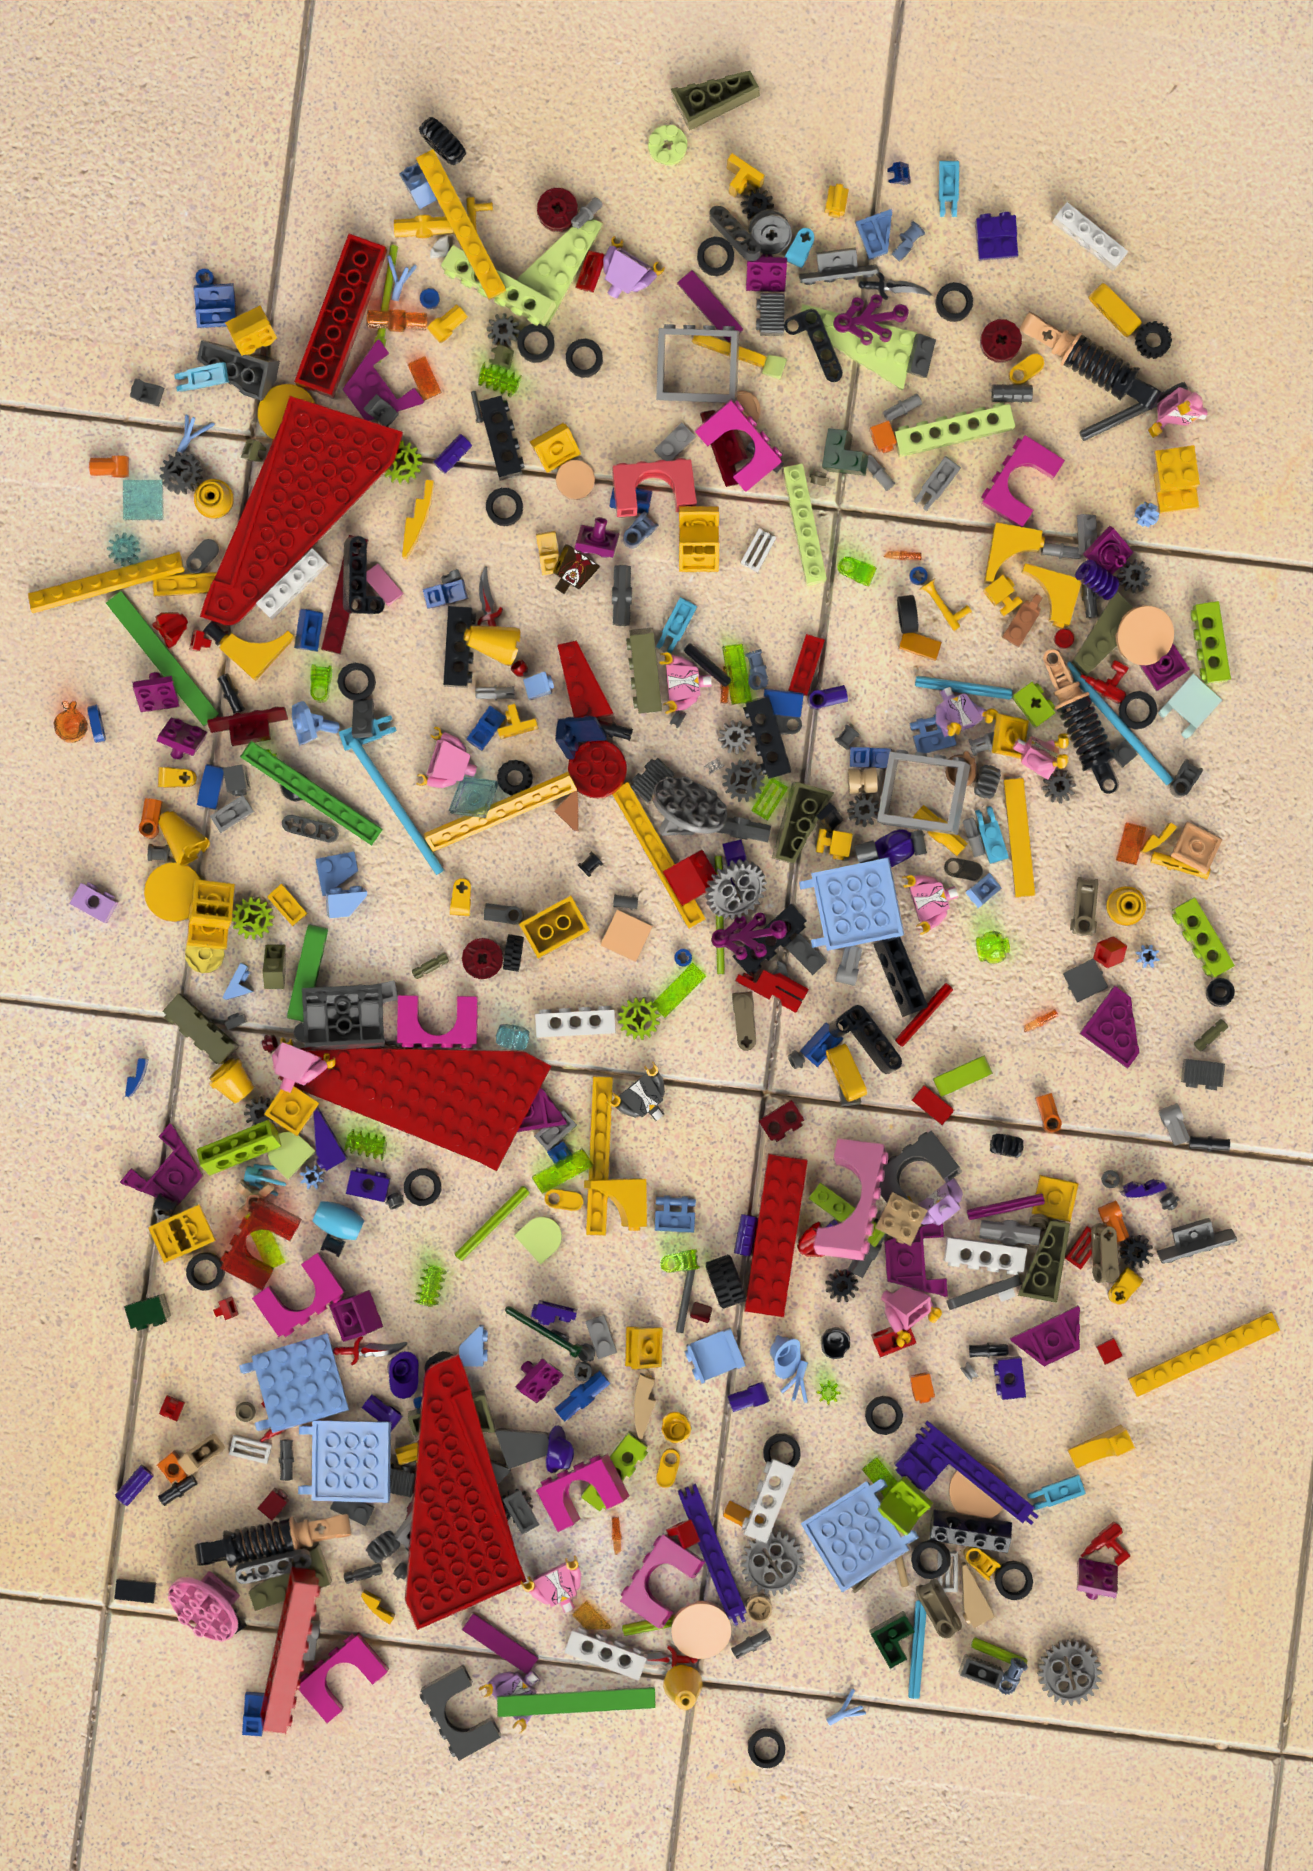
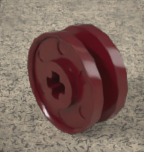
M563 188L546 190L540 196L537 203V216L540 223L546 229L553 232H562L569 229L573 225L571 220L578 214L576 198L570 191ZM556 206H560L561 211H559V214H556L553 209H556Z
M997 319L990 322L984 328L980 337L982 353L987 359L995 363H1005L1012 360L1018 354L1022 345L1020 329L1015 323L1007 319ZM998 337L1005 339L1004 345L997 343Z
M487 938L471 941L467 944L462 954L464 969L469 975L477 979H488L496 975L501 969L504 960L500 946ZM480 953L482 955L484 953L487 955L486 964H484V962H482L481 964L478 962V960L480 959L478 955Z

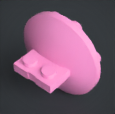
M209 1571L201 1581L183 1577L177 1579L170 1586L168 1600L178 1615V1621L183 1625L189 1626L196 1636H204L223 1642L229 1640L238 1629V1620L231 1606L240 1595L229 1586H226L212 1572ZM190 1620L197 1624L195 1628L189 1624Z

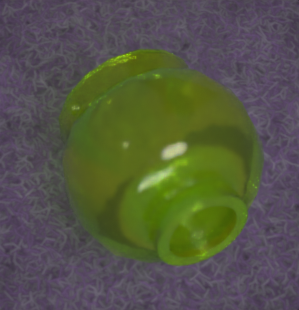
M989 931L981 937H976V948L980 962L986 961L989 964H997L1004 961L1007 953H1010L1008 937L1004 938L1003 934L999 931Z

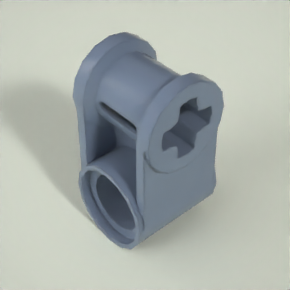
M643 512L624 533L623 542L625 546L630 549L638 547L658 528L659 524H655L647 516V513ZM634 534L638 540L635 543H630L627 540V536Z

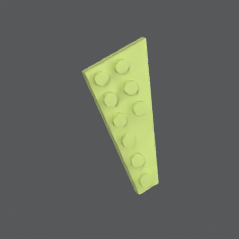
M595 219L588 220L579 229L572 226L516 279L518 282L554 301L556 307L545 324L547 328L603 226L601 222ZM513 293L510 296V300H516L519 294ZM529 303L526 309H533L536 303Z
M802 304L801 312L813 308L820 313L834 348H837L849 358L868 370L875 372L881 378L903 391L910 355L917 332L876 322L877 325L892 332L891 340L889 342H882L878 334L863 325H857L856 327L862 331L870 332L873 335L872 343L870 345H863L860 338L850 332L841 333L834 328V318L840 313ZM809 312L806 314V320L809 323H814L817 320V316L815 313ZM816 331L813 334L822 340L825 337L822 331Z

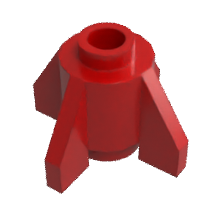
M178 612L160 613L155 616L157 621L152 623V626L164 638L169 649L176 645L183 632L187 629L188 620L183 614Z
M819 1221L806 1230L798 1240L797 1248L806 1257L825 1256L816 1254L814 1247L817 1229L822 1228Z

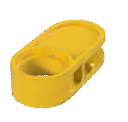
M1031 354L1015 365L1009 372L1010 382L1014 385H1021L1038 374L1044 367L1043 357L1039 354ZM1016 370H1020L1024 374V378L1020 381L1013 378V372Z
M551 1189L545 1195V1203L551 1208L577 1211L583 1205V1197L577 1192ZM551 1193H557L560 1200L558 1203L552 1204L549 1202L548 1196Z
M666 1449L661 1456L656 1480L658 1485L663 1488L671 1487L675 1482L680 1463V1455L675 1449ZM668 1453H673L677 1457L676 1462L673 1464L665 1461V1456Z

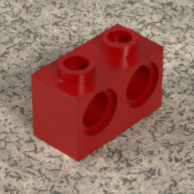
M892 1327L871 1334L879 1357L881 1358L917 1344L911 1327L907 1331L902 1329L903 1332H907L911 1336L908 1344L904 1340L903 1347L897 1344L896 1340L899 1335L897 1332H894Z

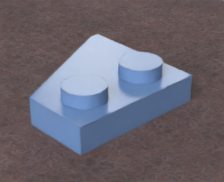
M892 209L855 223L869 260L888 253Z
M355 852L315 859L322 896H325V892L340 886L345 880L358 872Z

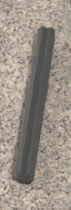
M1181 382L1163 391L1153 408L1157 407L1161 400L1177 388L1181 387L1188 390L1186 383ZM1137 403L1079 432L1080 437L1083 441H1086L1150 409Z

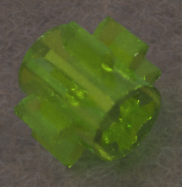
M830 1380L825 1385L819 1383L822 1387L821 1390L816 1391L817 1394L822 1395L819 1401L821 1402L825 1399L827 1400V1405L830 1404L831 1400L838 1402L836 1395L841 1394L840 1391L835 1390L838 1384L831 1385ZM827 1388L834 1392L830 1394V1397L823 1393V1391H827Z

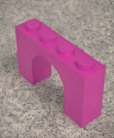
M730 399L699 425L695 432L707 447L729 430H742L751 436L755 444V453L748 463L733 474V478L747 492L782 462L781 456L783 454L776 446L772 447L768 443L770 439L764 431H758L755 427L757 425L756 421L751 416L747 417L743 413L744 407L738 400L734 402L733 399Z
M1026 435L1023 439H1017L1012 447L1015 449V452L1012 456L1007 455L1002 463L1005 466L1001 473L997 471L992 479L994 485L991 489L986 488L981 496L984 499L981 505L1011 524L1020 527L1024 526L1033 510L1011 495L1008 489L1010 473L1018 467L1028 466L1053 480L1065 461Z
M398 996L397 1043H402V1047H414V1043H422L421 1047H433V1044H441V1048H453V1044H461V1048H473V1044H477L478 997L457 996L456 1023L448 1033L438 1036L426 1032L419 1022V996Z
M320 1252L301 1264L315 1286V1298L309 1307L302 1310H293L286 1307L271 1286H268L252 1298L278 1337L281 1335L287 1337L295 1331L293 1327L300 1323L303 1326L311 1320L310 1315L315 1312L319 1315L327 1309L326 1304L331 1301L335 1304L344 1297L342 1293L346 1290Z
M597 1454L590 1458V1462L587 1464L580 1462L573 1466L574 1470L570 1472L567 1469L557 1474V1478L552 1480L549 1477L540 1482L541 1486L536 1491L557 1532L574 1525L581 1519L569 1495V1488L573 1481L583 1480L592 1484L598 1491L606 1509L624 1502L630 1496L608 1454L604 1456Z
M667 1534L657 1537L653 1544L655 1546L651 1553L648 1552L642 1561L644 1563L642 1568L635 1571L632 1576L633 1582L630 1586L624 1588L621 1593L622 1599L620 1600L621 1603L658 1629L665 1626L674 1611L659 1602L652 1595L649 1588V1579L652 1572L662 1564H670L688 1577L695 1578L706 1562L688 1548L683 1549L682 1544L672 1537H668Z
M359 1632L355 1636L350 1634L343 1641L345 1644L341 1648L336 1646L328 1653L330 1656L325 1661L321 1659L313 1666L315 1670L310 1674L305 1672L300 1677L299 1691L326 1723L330 1722L344 1708L327 1685V1673L333 1666L339 1663H350L356 1666L372 1685L389 1670L387 1665Z

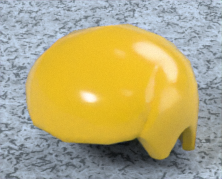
M670 1412L662 1419L661 1431L666 1440L672 1443H682L690 1436L691 1423L687 1416L680 1412Z

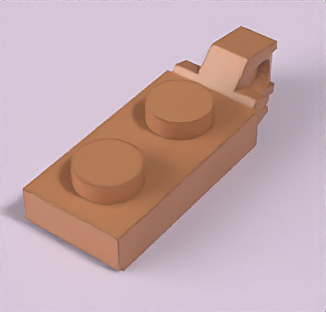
M1035 594L1031 602L1026 600L1021 605L1002 636L1003 639L1018 648L1020 647L1040 614L1041 608L1037 606L1043 597Z

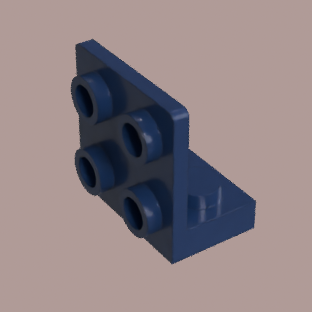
M585 716L582 718L567 717L565 719H558L555 740L567 759H575V753L579 747L578 742L607 739V735L596 717Z

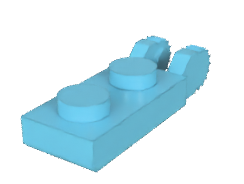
M939 161L938 202H940V217L945 216V202H952L951 214L952 217H957L959 161Z
M224 362L188 369L186 372L174 375L177 380L188 378L189 382L188 384L177 386V392L196 390L229 382L227 367Z
M680 597L662 631L663 634L656 647L660 649L666 637L669 636L673 638V641L669 645L667 652L672 654L698 606Z
M392 716L374 719L373 737L357 738L360 744L364 745L381 739L382 736L396 732V727H390L383 731H380L378 727L379 724L390 722ZM351 727L338 732L345 751L352 749L349 743L356 739L352 736Z
M987 807V814L991 821L987 824H984L980 810H976L975 814L979 824L978 829L980 835H982L981 839L989 864L1008 859L1009 856L992 807Z
M1078 1474L1041 1487L1042 1489L1030 1492L1027 1496L1029 1499H1033L1044 1494L1046 1501L1037 1502L1033 1505L1035 1507L1034 1510H1038L1085 1495L1086 1492Z

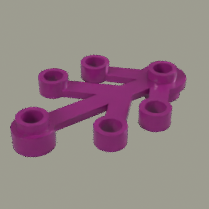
M875 294L871 297L870 303L861 316L853 317L855 312L860 311L864 304L861 298L856 297L852 300L851 306L846 313H841L834 318L833 326L838 332H850L859 337L863 345H870L873 335L870 332L862 331L856 327L857 325H863L878 334L882 342H889L892 332L877 325L876 322L888 320L903 322L907 319L909 310L907 306L898 304L891 312L872 314L882 304V297Z
M763 913L755 914L748 924L744 916H741V918L737 916L726 930L718 929L713 932L711 942L716 948H728L735 953L736 958L739 960L745 959L748 954L745 947L738 946L733 941H741L753 949L756 956L763 957L767 953L765 945L756 942L753 938L774 936L780 939L786 935L787 928L783 921L777 920L770 925V928L753 930L755 927L763 926L766 923V917ZM737 929H742L739 933H734Z

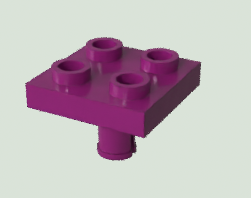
M762 254L755 261L747 260L746 291L785 292L787 257H773L772 255L766 257V254Z
M597 517L595 518L594 527L581 524L575 550H579L582 553L598 554L604 558H613L620 533L605 530L607 520Z
M1109 526L1083 555L1087 560H1094L1113 575L1123 566L1122 564L1126 563V560L1134 552L1118 532Z
M1173 643L1169 652L1161 657L1158 662L1150 665H1139L1156 692L1190 670Z
M152 672L149 674L148 680L133 682V690L140 712L180 707L172 676L162 677L159 672Z
M171 717L159 733L157 742L173 748L170 754L172 758L182 759L183 753L194 756L206 739L208 732L198 726L187 724L181 719Z
M543 1358L535 1366L530 1361H526L521 1366V1370L526 1376L515 1387L523 1395L538 1403L553 1386L559 1383L564 1374Z
M1079 1558L1077 1563V1591L1086 1592V1597L1091 1600H1096L1098 1595L1116 1599L1118 1593V1566Z

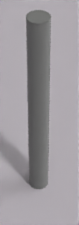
M690 1254L676 1327L677 1333H684L698 1255Z

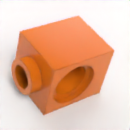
M889 421L870 427L869 432L877 452L887 453L894 450L893 446H896L897 441Z
M924 1372L909 1376L915 1401H919V1403L930 1402L931 1398L935 1397L930 1373Z
M175 1450L157 1464L170 1483H173L175 1480L179 1483L187 1476L177 1461L180 1456ZM170 1464H177L179 1472L172 1473L169 1468Z

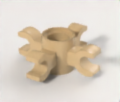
M243 1179L236 1184L235 1189L246 1198L245 1204L235 1214L240 1220L250 1211H260L268 1221L274 1217L275 1210L264 1201L266 1196L274 1190L275 1184L267 1182L261 1189H251ZM251 1197H257L260 1203H253Z

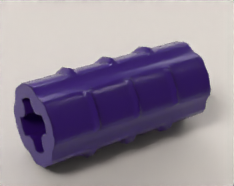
M459 434L433 461L434 465L446 474L460 461L461 457L472 447V444L462 434Z
M741 1214L734 1248L735 1254L751 1256L758 1217Z
M140 1465L126 1483L121 1486L115 1497L125 1506H128L153 1478V1473L145 1466Z

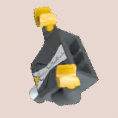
M652 1062V1069H647L645 1065L644 1069L647 1073L619 1096L612 1092L611 1094L615 1096L614 1100L609 1101L606 1099V1101L622 1114L637 1118L639 1116L644 1117L649 1113L655 1121L659 1120L665 1115L658 1106L663 1101L662 1097L665 1095L664 1080L655 1062Z

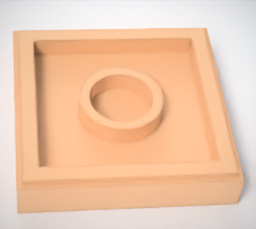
M1187 821L1171 857L1206 874L1223 839Z
M617 910L600 946L636 962L653 926Z

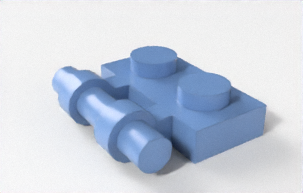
M934 714V717L927 719L919 718L916 719V722L909 723L911 731L916 729L920 731L919 735L913 736L917 752L930 753L956 746L954 735L944 737L941 727L936 724V714ZM936 724L937 730L926 732L925 727Z
M670 1195L656 1197V1205H664V1211H656L655 1231L694 1233L695 1212H687V1207H695L696 1199L688 1198V1196L672 1198ZM670 1205L681 1206V1212L669 1211Z

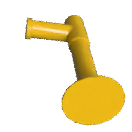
M468 197L466 198L467 215L477 232L476 211H493V202L475 204V198Z
M936 578L919 588V590L922 589L929 593L952 630L955 631L961 627L958 620L972 611L966 605L953 615L937 593L934 586Z

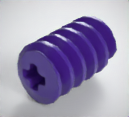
M1087 560L1082 563L1075 573L1077 580H1080L1082 584H1086L1087 588H1091L1093 592H1097L1104 600L1111 599L1119 588V579L1105 568H1102L1094 560Z

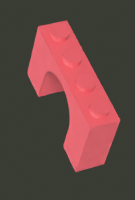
M678 458L675 461L658 460L652 463L640 461L636 464L619 463L612 468L617 517L637 516L635 490L642 481L649 478L662 479L671 486L676 512H679V506H696L691 459Z

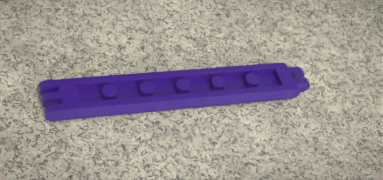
M929 1421L925 1422V1425L931 1429L927 1431L924 1427H921L920 1430L925 1436L922 1437L921 1434L917 1433L915 1435L916 1438L1021 1523H1024V1521L1030 1525L1034 1523L1028 1518L1029 1515H1032L1035 1519L1039 1517L1033 1511L1035 1509L1033 1505Z
M695 1483L692 1485L694 1493H691L689 1487H685L686 1496H684L681 1489L677 1492L688 1520H692L700 1539L698 1545L706 1561L725 1613L729 1620H733L736 1626L738 1625L737 1616H740L742 1623L746 1622L744 1614L747 1611Z

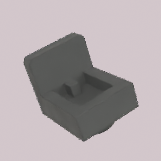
M135 379L131 387L130 397L138 402L159 407L165 388Z
M377 394L364 407L368 414L386 427H389L399 415L388 402Z

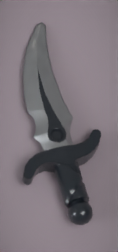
M881 272L876 274L879 277V282L860 281L858 283L861 289L878 290L880 296L885 300H888V296L884 292L885 290L893 293H918L931 296V293L925 288L911 282L884 281V276Z

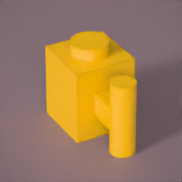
M836 184V186L829 185L825 213H828V216L833 218H840V216L845 214L849 189L843 188L844 185Z
M1004 575L1000 576L983 590V593L994 607L1000 602L1004 604V607L999 610L1003 617L1022 603L1019 596L1013 600L1010 599L1009 595L1015 591L1013 588L1015 585L1008 576L1005 578Z
M819 829L815 852L823 853L824 846H829V855H833L832 859L844 861L845 857H849L852 833L833 830L831 838H826L827 830Z

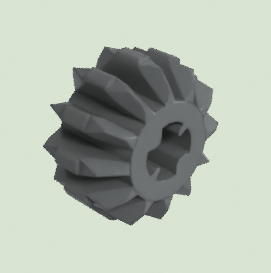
M503 313V319H500L499 315L496 314V322L492 319L489 320L492 326L487 327V331L491 332L488 338H494V345L500 341V345H504V342H507L508 346H511L510 339L517 341V337L514 334L520 333L519 329H515L519 326V323L513 322V316H510L507 320L506 313ZM505 326L507 333L503 332V334H500L499 328L502 327L504 329Z
M1134 559L1132 564L1126 561V567L1122 566L1119 568L1123 572L1117 575L1118 578H1123L1119 585L1125 583V591L1131 587V592L1135 593L1137 587L1142 592L1144 590L1143 585H1149V582L1145 579H1151L1152 576L1145 574L1150 570L1149 567L1142 568L1145 562L1142 561L1138 566L1137 559ZM1132 572H1134V574L1137 573L1139 575L1136 578L1137 581H1135V578L1133 580L1130 578Z
M983 765L980 768L974 787L975 795L988 799L994 797L1000 781V769L992 765Z
M1056 770L1055 776L1051 774L1049 777L1050 780L1043 779V782L1048 784V786H1043L1042 790L1049 791L1044 796L1052 795L1051 802H1054L1057 797L1058 803L1061 804L1063 801L1062 796L1068 801L1070 798L1067 793L1074 795L1075 792L1069 788L1075 787L1076 784H1069L1073 776L1066 779L1067 771H1064L1060 776V771ZM1061 782V787H1063V790L1061 789L1059 790V792H1057V787L1054 786V784Z
M865 793L861 796L862 800L856 795L854 799L857 804L853 801L849 802V805L854 807V809H847L848 813L854 812V815L850 816L849 819L853 820L856 817L855 825H858L861 820L863 827L867 825L866 820H868L870 825H873L874 821L871 817L878 818V815L874 814V812H879V808H874V806L879 801L871 803L873 796L870 795L868 800H866ZM866 805L868 807L867 810H869V814L865 813L864 815H861V810L859 811V807H864Z
M259 1096L258 1103L252 1098L251 1103L253 1106L246 1104L245 1107L250 1109V1112H244V1115L251 1116V1118L246 1120L247 1123L254 1121L252 1124L254 1126L266 1120L275 1122L266 1115L259 1118L257 1116L258 1113L256 1114V1111L262 1108L265 1110L263 1113L266 1112L270 1106L268 1105L270 1098H266L263 1103V1097Z
M386 1531L371 1541L366 1551L371 1560L373 1559L375 1563H380L395 1553L401 1543L395 1539L392 1531Z

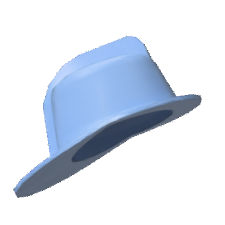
M777 1335L775 1342L770 1348V1356L774 1361L775 1373L779 1378L786 1379L794 1375L798 1370L801 1355L800 1342L797 1339Z

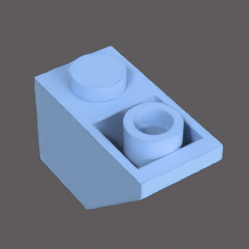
M546 672L523 679L529 700L552 694L551 689H554L551 675L547 676Z
M351 886L350 890L331 888L329 892H325L327 916L329 918L349 917L366 898L367 891L365 888H362V886Z
M479 1325L460 1344L459 1357L463 1366H483L484 1361H488V1350H484V1342L488 1341V1330H484V1325Z

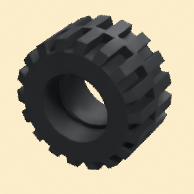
M728 1254L706 1262V1270L719 1306L725 1309L744 1302L746 1295L732 1257Z

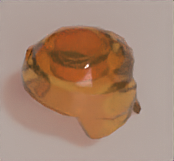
M63 701L64 711L59 713L54 719V729L61 740L67 743H76L85 736L88 730V723L84 715L76 709V701H72L70 704L68 701Z

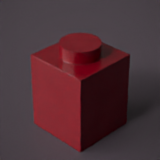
M274 1488L257 1509L273 1521L289 1502V1499H287L288 1495L279 1488L277 1490Z

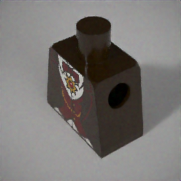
M565 544L553 570V573L561 578L555 589L563 594L566 593L570 585L578 590L581 589L600 568V565L570 545Z

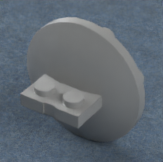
M686 776L682 778L666 777L660 780L653 789V803L657 810L665 817L659 829L662 836L694 835L695 832L704 834L715 833L721 830L727 821V806L717 797V792L693 782Z

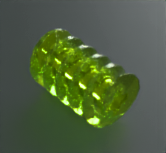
M484 362L479 373L478 385L482 386L486 382V389L493 385L494 392L500 388V393L503 395L508 390V397H512L517 392L522 375L515 379V372L508 376L507 369L500 373L499 366L494 371L493 364L486 368Z
M352 1129L347 1136L344 1152L349 1148L350 1154H354L357 1149L358 1156H361L365 1151L367 1158L373 1153V1159H377L380 1155L381 1161H383L387 1148L386 1138L383 1136L381 1140H378V1134H375L371 1139L370 1132L363 1137L361 1130L355 1135V1130Z
M426 1264L428 1269H422V1272L427 1275L420 1277L424 1284H418L422 1292H416L420 1299H416L413 1302L433 1307L432 1305L439 1304V1301L435 1298L440 1297L441 1294L436 1290L443 1289L439 1282H445V1278L441 1275L447 1274V1271L439 1266Z

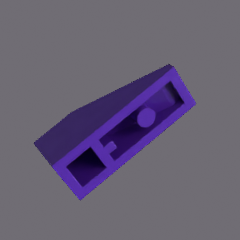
M319 1107L316 1108L314 1111L315 1144L318 1157L316 1162L321 1169L324 1168L328 1171L347 1160L348 1157Z

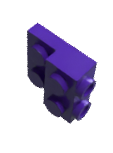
M1001 212L997 217H991L989 213L979 215L980 218H976L975 221L978 260L1018 257L1016 215H1011V212Z
M539 1300L538 1304L533 1305L531 1317L538 1319L539 1324L548 1326L550 1323H554L556 1316H559L560 1321L570 1323L571 1320H575L578 1309Z
M917 1438L894 1464L897 1467L895 1471L901 1477L907 1476L914 1486L925 1492L949 1463Z

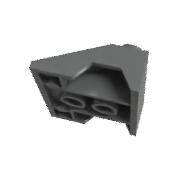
M382 984L302 988L305 1051L384 1047Z

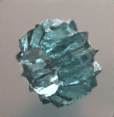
M123 533L121 539L116 534L115 538L117 541L109 540L113 547H107V550L112 552L108 557L110 559L115 558L113 563L116 565L121 561L122 567H125L126 561L133 565L131 559L138 560L139 557L135 553L141 552L140 548H135L140 544L139 541H133V535L127 538V534ZM126 547L128 552H122L120 548Z
M502 1024L497 1030L496 1043L506 1049L524 1050L529 1043L530 1032L523 1027L513 1024Z

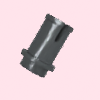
M923 830L911 832L910 838L913 841L915 856L927 853Z
M614 895L613 907L631 908L632 911L637 909L638 897H634V895L632 897Z

